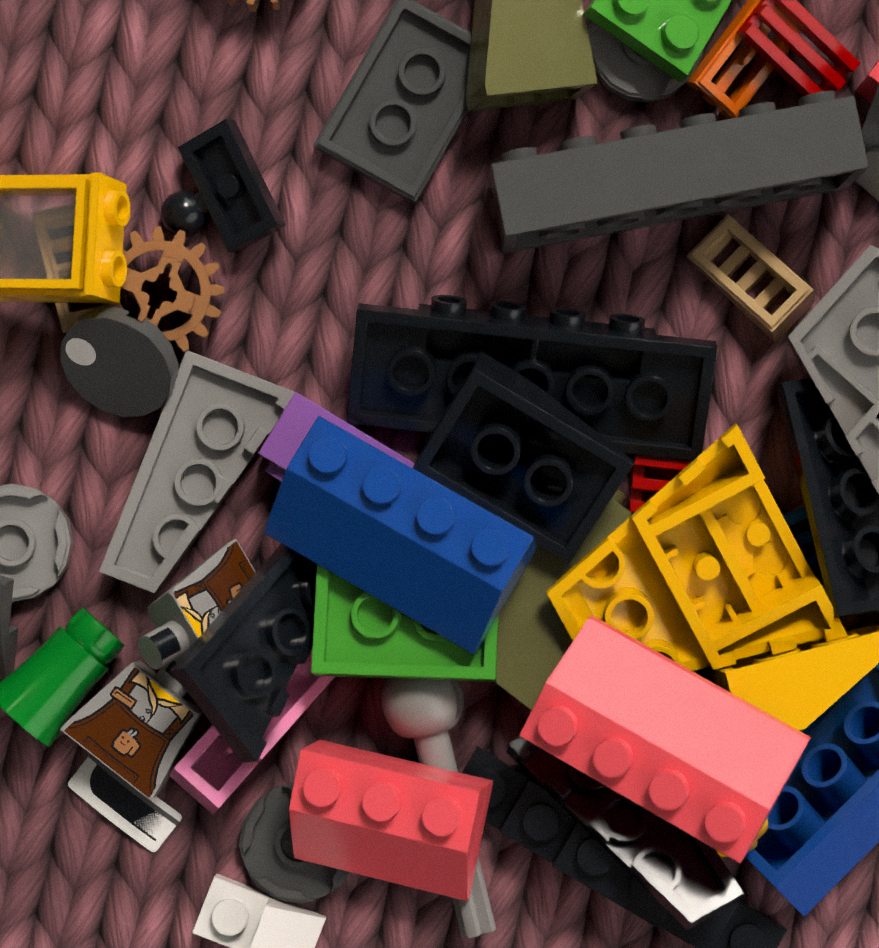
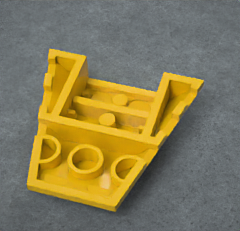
M737 423L729 428L546 590L572 641L587 619L592 615L691 671L711 666L715 670L737 664L736 660L767 652L775 655L798 649L797 645L823 638L831 641L847 637L848 635L839 617L834 618V608L821 583L811 571L764 481L766 478Z

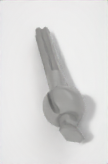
M388 678L381 692L382 712L388 726L399 736L407 739L413 738L419 763L458 772L448 729H451L460 720L464 709L463 689L459 681ZM478 855L470 899L464 901L452 898L461 936H467V938L477 937L483 933L496 930Z

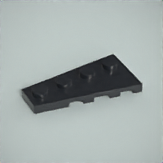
M282 544L170 670L243 763L257 762L267 743L262 737L272 717L280 716L290 696L285 689L297 665L305 664L313 648L311 635L314 630L317 564Z
M520 737L508 743L507 753L687 930L741 900L744 893L716 849L524 738Z

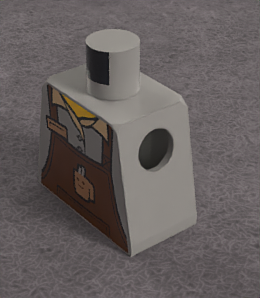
M237 539L230 541L205 559L147 607L148 615L156 629L141 636L138 646L141 656L151 668L160 669L174 660L177 663L256 573Z
M140 660L132 662L60 729L150 801L159 795L166 785L171 771L176 766L203 715L202 710L186 696V690L171 673L170 670L176 664L175 660L163 666L157 673Z

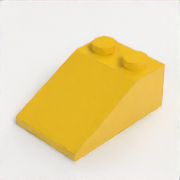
M879 623L846 631L847 637L831 641L823 638L797 645L798 649L775 655L767 652L736 660L737 664L715 670L710 667L714 684L798 731L806 729L879 664Z

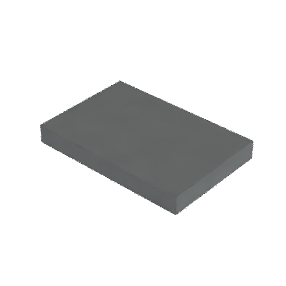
M396 0L313 144L314 149L410 203L417 205L469 113L466 104L472 33L413 0Z

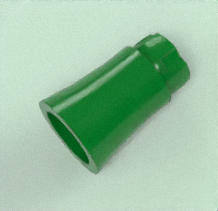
M82 608L70 619L65 628L59 626L40 648L15 671L0 681V707L33 737L47 747H51L61 731L60 729L93 686L109 670L106 665L116 658L125 645L91 613Z

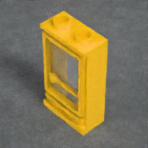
M100 172L67 175H0V302L120 303V289L125 283L127 276V262L123 254L124 226L128 224L131 213L130 200L126 193L127 184Z

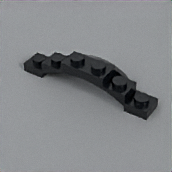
M476 746L461 772L493 780L485 821L499 829L500 833L551 862L553 867L658 929L659 927L663 928L695 948H777L787 932L783 925L751 907L744 894L739 902L687 930L520 765H510L481 747Z

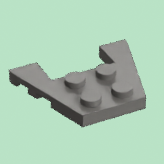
M870 245L791 332L788 338L826 404L829 405L845 433L846 439L860 459L879 494V419L877 418L879 413V248Z

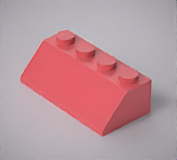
M592 615L587 619L546 681L519 734L525 740L738 863L742 862L756 840L811 738Z

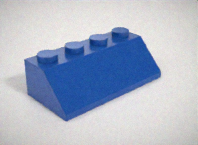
M319 415L286 468L264 530V534L473 655L478 651L536 551L535 538L532 535Z
M879 664L806 729L799 730L811 738L768 816L767 831L757 840L758 845L745 856L767 881L804 917L879 842Z

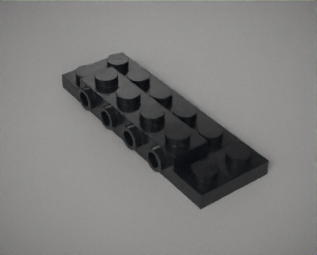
M452 295L432 296L431 305L419 304L418 309L358 304L347 423L431 433L482 351L535 383L623 453L693 461L703 451L718 348L716 341L656 335L655 328H645L644 318L631 314H612L608 324L585 321V312L566 307L552 308L550 310V317L526 315L525 305L509 301L492 302L490 311L466 309L467 300Z

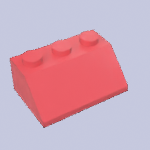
M318 740L300 749L289 806L294 858L468 901L471 895L493 780Z

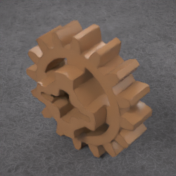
M154 226L152 241L144 242L142 236L135 230L130 233L133 247L128 251L123 248L127 266L144 253L161 250L163 254L158 266L147 271L140 272L127 267L126 280L121 288L134 293L141 309L137 319L140 323L145 318L158 327L161 317L176 310L192 315L181 326L161 331L168 341L175 340L184 352L189 349L188 333L194 331L203 338L209 334L205 325L201 322L205 315L220 317L221 311L214 305L209 304L210 296L224 293V286L210 284L208 277L220 268L218 262L203 265L199 258L204 253L206 246L200 243L191 250L185 248L186 232L182 230L177 232L172 242L164 240L161 226ZM183 259L193 267L200 283V295L186 290L178 272ZM170 263L172 268L169 273L171 278L169 288L177 292L174 302L164 300L160 308H156L153 318H149L151 294L143 290V285L146 280L155 282L160 274H164L167 264ZM121 299L120 303H110V307L124 309Z

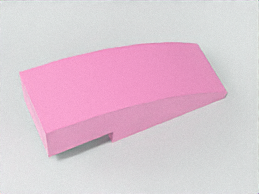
M311 650L305 664L297 665L285 689L290 696L280 716L272 717L262 737L267 743L257 762L243 763L212 725L177 763L169 776L214 815L335 676H314L311 673Z

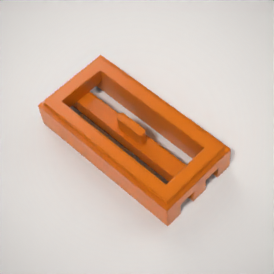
M747 0L686 81L694 90L701 91L704 94L702 98L710 105H716L720 109L719 113L725 119L737 118L739 116V110L748 104L774 69L760 56L735 91L728 97L725 91L743 67L756 54V51L744 41L715 81H711L743 39L736 32L761 0ZM774 6L772 10L800 35L801 31ZM764 22L758 27L766 36L771 32V29ZM777 35L772 40L784 54L788 51L789 48Z

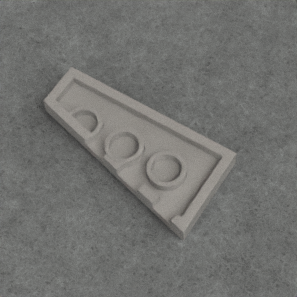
M186 350L178 370V377L174 381V388L167 397L99 572L152 593H158L262 447L295 392Z

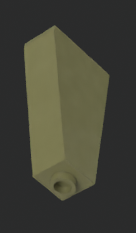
M475 0L466 92L468 112L575 100L598 84L586 19L583 15L582 0Z
M619 489L570 563L536 544L534 555L499 613L497 682L495 683L530 710L533 709L546 681L573 642L550 601L546 590L631 516V512L621 505L627 496Z

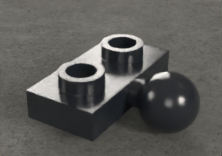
M224 119L178 147L199 192L176 191L165 199L161 208V219L163 225L170 233L176 235L179 230L186 232L185 237L194 236L204 228L208 213H210L228 252L238 253L286 226L235 120Z

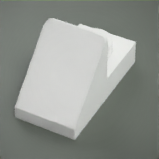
M216 873L192 933L229 948H315L326 916L288 901L277 900L268 893Z

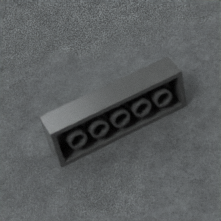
M822 91L803 96L798 99L799 106L776 110L774 102H764L740 109V117L716 121L714 113H706L681 120L679 122V129L657 132L656 125H641L621 131V139L597 144L595 136H583L562 142L560 144L561 151L541 155L537 154L535 147L507 151L501 154L502 162L491 165L489 183L502 254L846 190L868 168L855 97L848 96L836 99L834 91Z

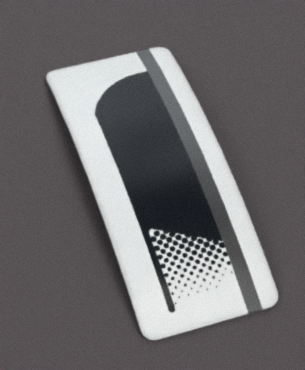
M91 754L68 782L69 788L89 805L151 852H156L182 819L180 813L157 796L151 801L148 800Z

